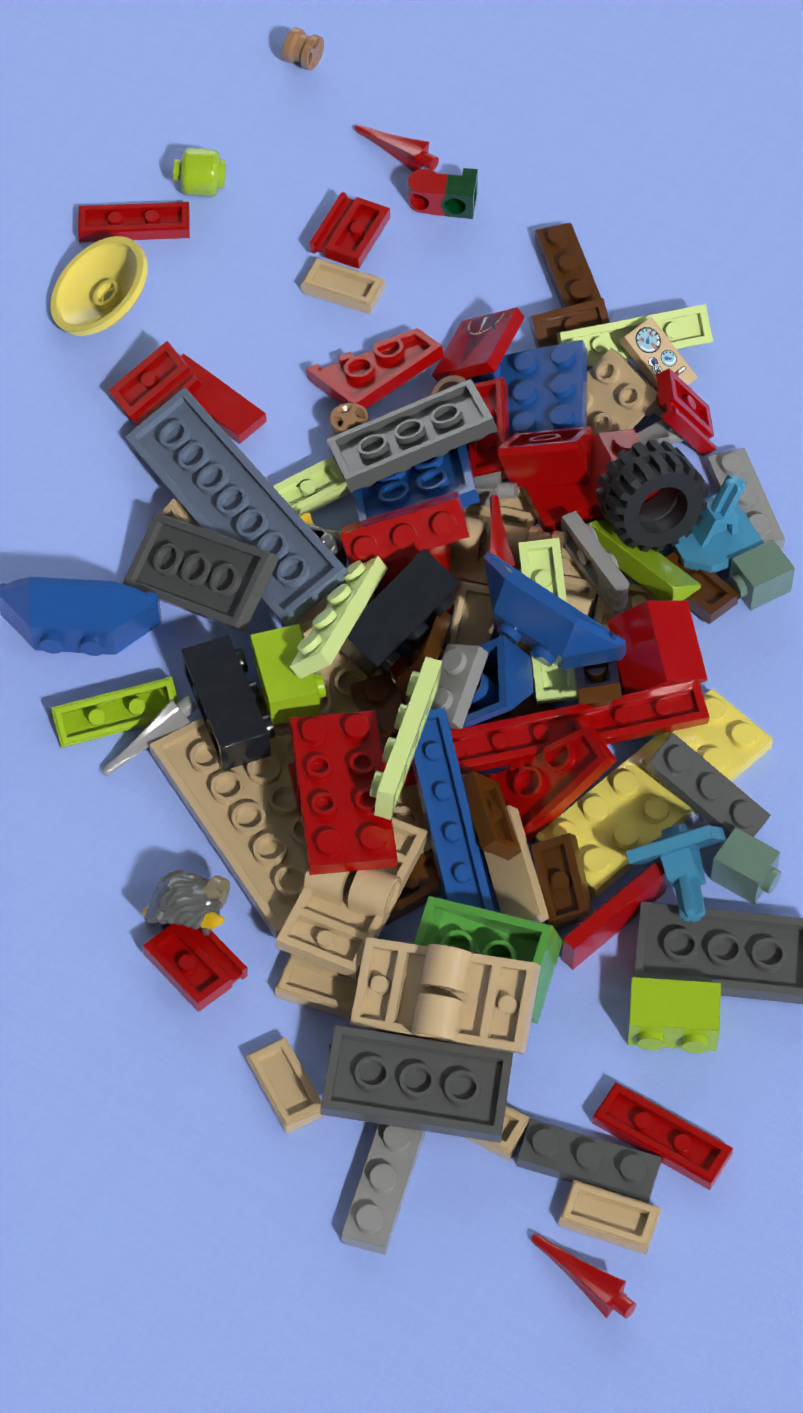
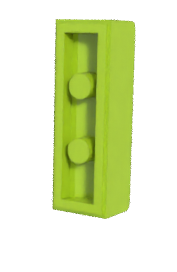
M606 520L590 522L596 531L599 543L606 552L610 551L613 553L619 568L661 601L685 600L701 588L699 582L658 551L655 552L652 547L648 552L640 551L638 547L632 549L619 538Z
M171 676L51 707V713L61 748L148 726L171 700L177 704L178 698Z

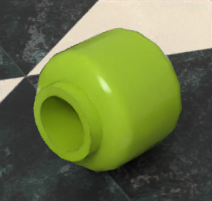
M188 147L183 151L182 160L174 159L173 181L180 182V189L184 195L214 197L218 193V189H224L226 160L221 159L219 152L215 149Z

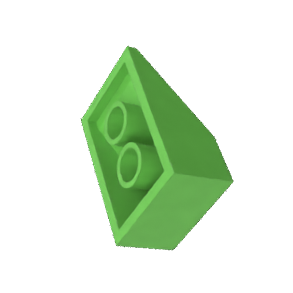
M428 896L413 944L423 946L428 944L446 945L464 949L475 954L538 963L541 965L531 1019L532 1023L538 1024L563 941L552 925Z

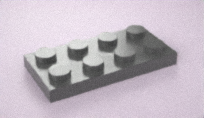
M469 379L326 439L349 491L352 492L359 488L369 487L376 481L395 473L405 472L412 466L433 457L443 456L450 450L464 444L479 441L486 435L498 430L493 416L473 381Z
M156 512L122 584L135 587L144 593L149 591L159 594V601L245 633L279 557L269 551Z
M641 901L634 977L721 983V996L803 1004V918L705 908V916L701 917L700 921L693 923L692 921L684 922L680 918L678 905Z
M335 1025L320 1115L500 1143L513 1053Z

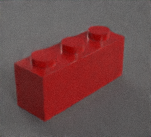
M455 491L342 526L340 536L350 565L359 560L365 563L379 556L383 563L420 553L424 548L429 550L470 537V528L459 493Z

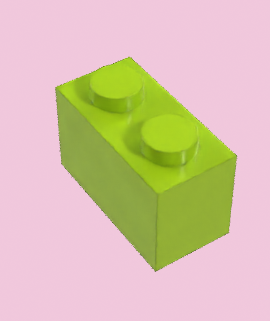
M296 624L251 634L253 661L273 726L290 722L292 717L321 715L320 698L326 697V689L321 672L312 673L299 679L290 668L299 652L297 646L304 639L300 625Z
M632 977L627 1045H635L650 1051L659 1050L663 1047L679 1048L694 1054L716 1051L720 1032L721 983Z

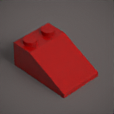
M634 429L593 435L590 481L522 487L544 532L561 531L562 516L574 511L579 514L585 524L592 521L606 520L597 506L599 501L596 498V489L601 487L598 479L600 474H606L608 471L605 468L610 460L614 462L619 457L617 453L623 449L627 452L632 449V444L641 442ZM660 489L650 494L643 503L656 496Z

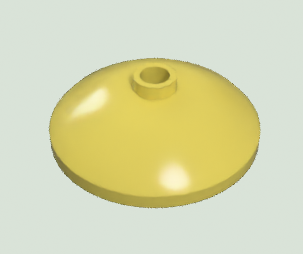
M114 236L99 240L77 254L60 274L52 292L50 310L55 323L68 334L86 336L102 332L124 318L138 301L146 283L148 261L143 249L130 238Z

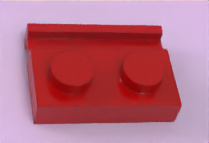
M341 192L309 242L310 253L315 254L318 251L324 253L325 258L359 269L390 220V208L356 197L354 200L348 198L347 193Z
M166 341L108 391L137 427L184 387L192 395L203 384L175 348Z
M670 368L656 374L658 392H656L655 396L660 409L664 412L662 414L663 420L702 456L716 451V445L709 440L714 437L709 405Z
M173 923L143 944L144 956L198 1012L230 990L232 984L240 978L243 980L248 976L247 966L212 930L208 936L203 935L202 928L194 930L191 927Z

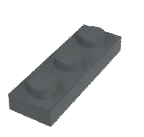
M674 733L666 739L644 767L712 826L722 827L727 838L735 827L755 837L771 816V814Z
M530 1119L517 1158V1167L568 1182H573L574 1179L649 1204L662 1157Z

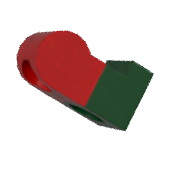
M463 168L462 175L437 174L430 169H419L410 174L408 178V203L411 209L419 213L436 216L473 219L478 193V169Z

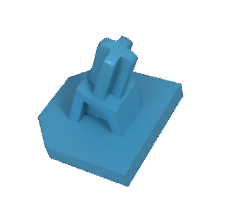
M734 474L727 475L718 493L706 498L708 502L707 509L700 512L703 518L699 525L694 524L691 528L693 532L687 538L684 535L678 539L679 543L671 547L673 551L676 550L679 560L685 568L696 571L701 569L716 573L731 567L732 558L764 544L738 504L746 487L744 479L738 478Z
M679 824L661 830L663 838L656 839L651 844L626 851L629 864L646 866L653 862L663 863L667 880L675 888L680 918L684 922H698L701 920V917L705 916L706 911L701 885L706 884L700 850L712 847L726 840L722 827L707 825L698 829L687 830L686 824Z

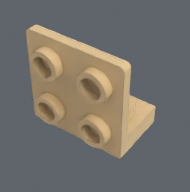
M612 347L587 372V427L592 426L593 435L633 429L645 415L650 417L653 413L663 420L662 414L664 412L660 409L655 396L658 391L626 358Z

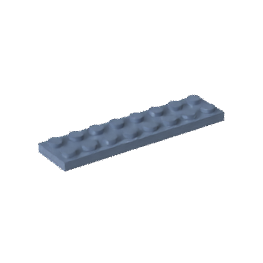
M185 387L125 436L133 448L203 529L269 551L279 557L261 598L286 627L294 624L345 581L343 576L348 571Z

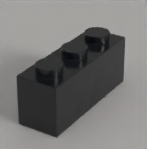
M424 548L362 611L340 650L369 678L379 668L386 673L402 656L397 649L406 640L413 645L429 629L425 621L434 612L441 617L457 600L452 593L460 582Z
M229 635L181 649L185 676L223 771L271 756L270 739L275 738V730L269 714L261 715L258 705L262 704L256 682H248L245 673L249 670L243 650L241 648L234 649Z

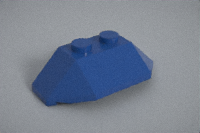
M487 551L484 555L495 624L498 626L496 630L501 636L504 635L514 644H517L518 641L522 642L532 649L530 653L539 662L548 667H551L554 663L563 670L622 660L627 654L625 639L611 632L490 551Z
M26 577L14 580L9 584H0V613L2 617L34 650L52 654L60 652L85 653L90 656H99L101 654L116 655L160 625L162 620L159 594L150 591L144 593L135 587L113 581Z

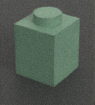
M772 539L732 558L728 585L739 593L738 599L741 598L751 611L791 592L795 567Z
M735 827L713 858L710 880L755 905L764 891L770 894L774 890L781 877L782 871L778 870L780 851Z

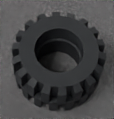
M648 440L646 445L637 442L632 444L631 450L626 452L623 449L617 453L619 457L614 462L610 460L605 466L608 470L606 474H600L598 483L601 487L596 489V498L599 501L597 503L599 511L619 538L632 549L638 547L643 552H648L651 547L655 552L662 551L665 545L670 544L671 547L679 543L678 539L684 535L687 538L693 532L691 530L693 525H699L703 517L700 515V512L707 509L708 502L705 497L708 496V488L704 484L705 480L677 447L674 448L671 443L666 441L659 444L657 440ZM660 489L656 496L643 503L650 494Z

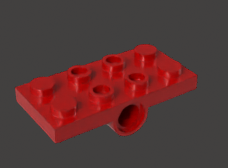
M376 711L290 718V731L297 777L298 808L304 830L309 875L397 867L398 857L392 819L389 820L374 815L376 798L370 796V789L376 771L384 772Z

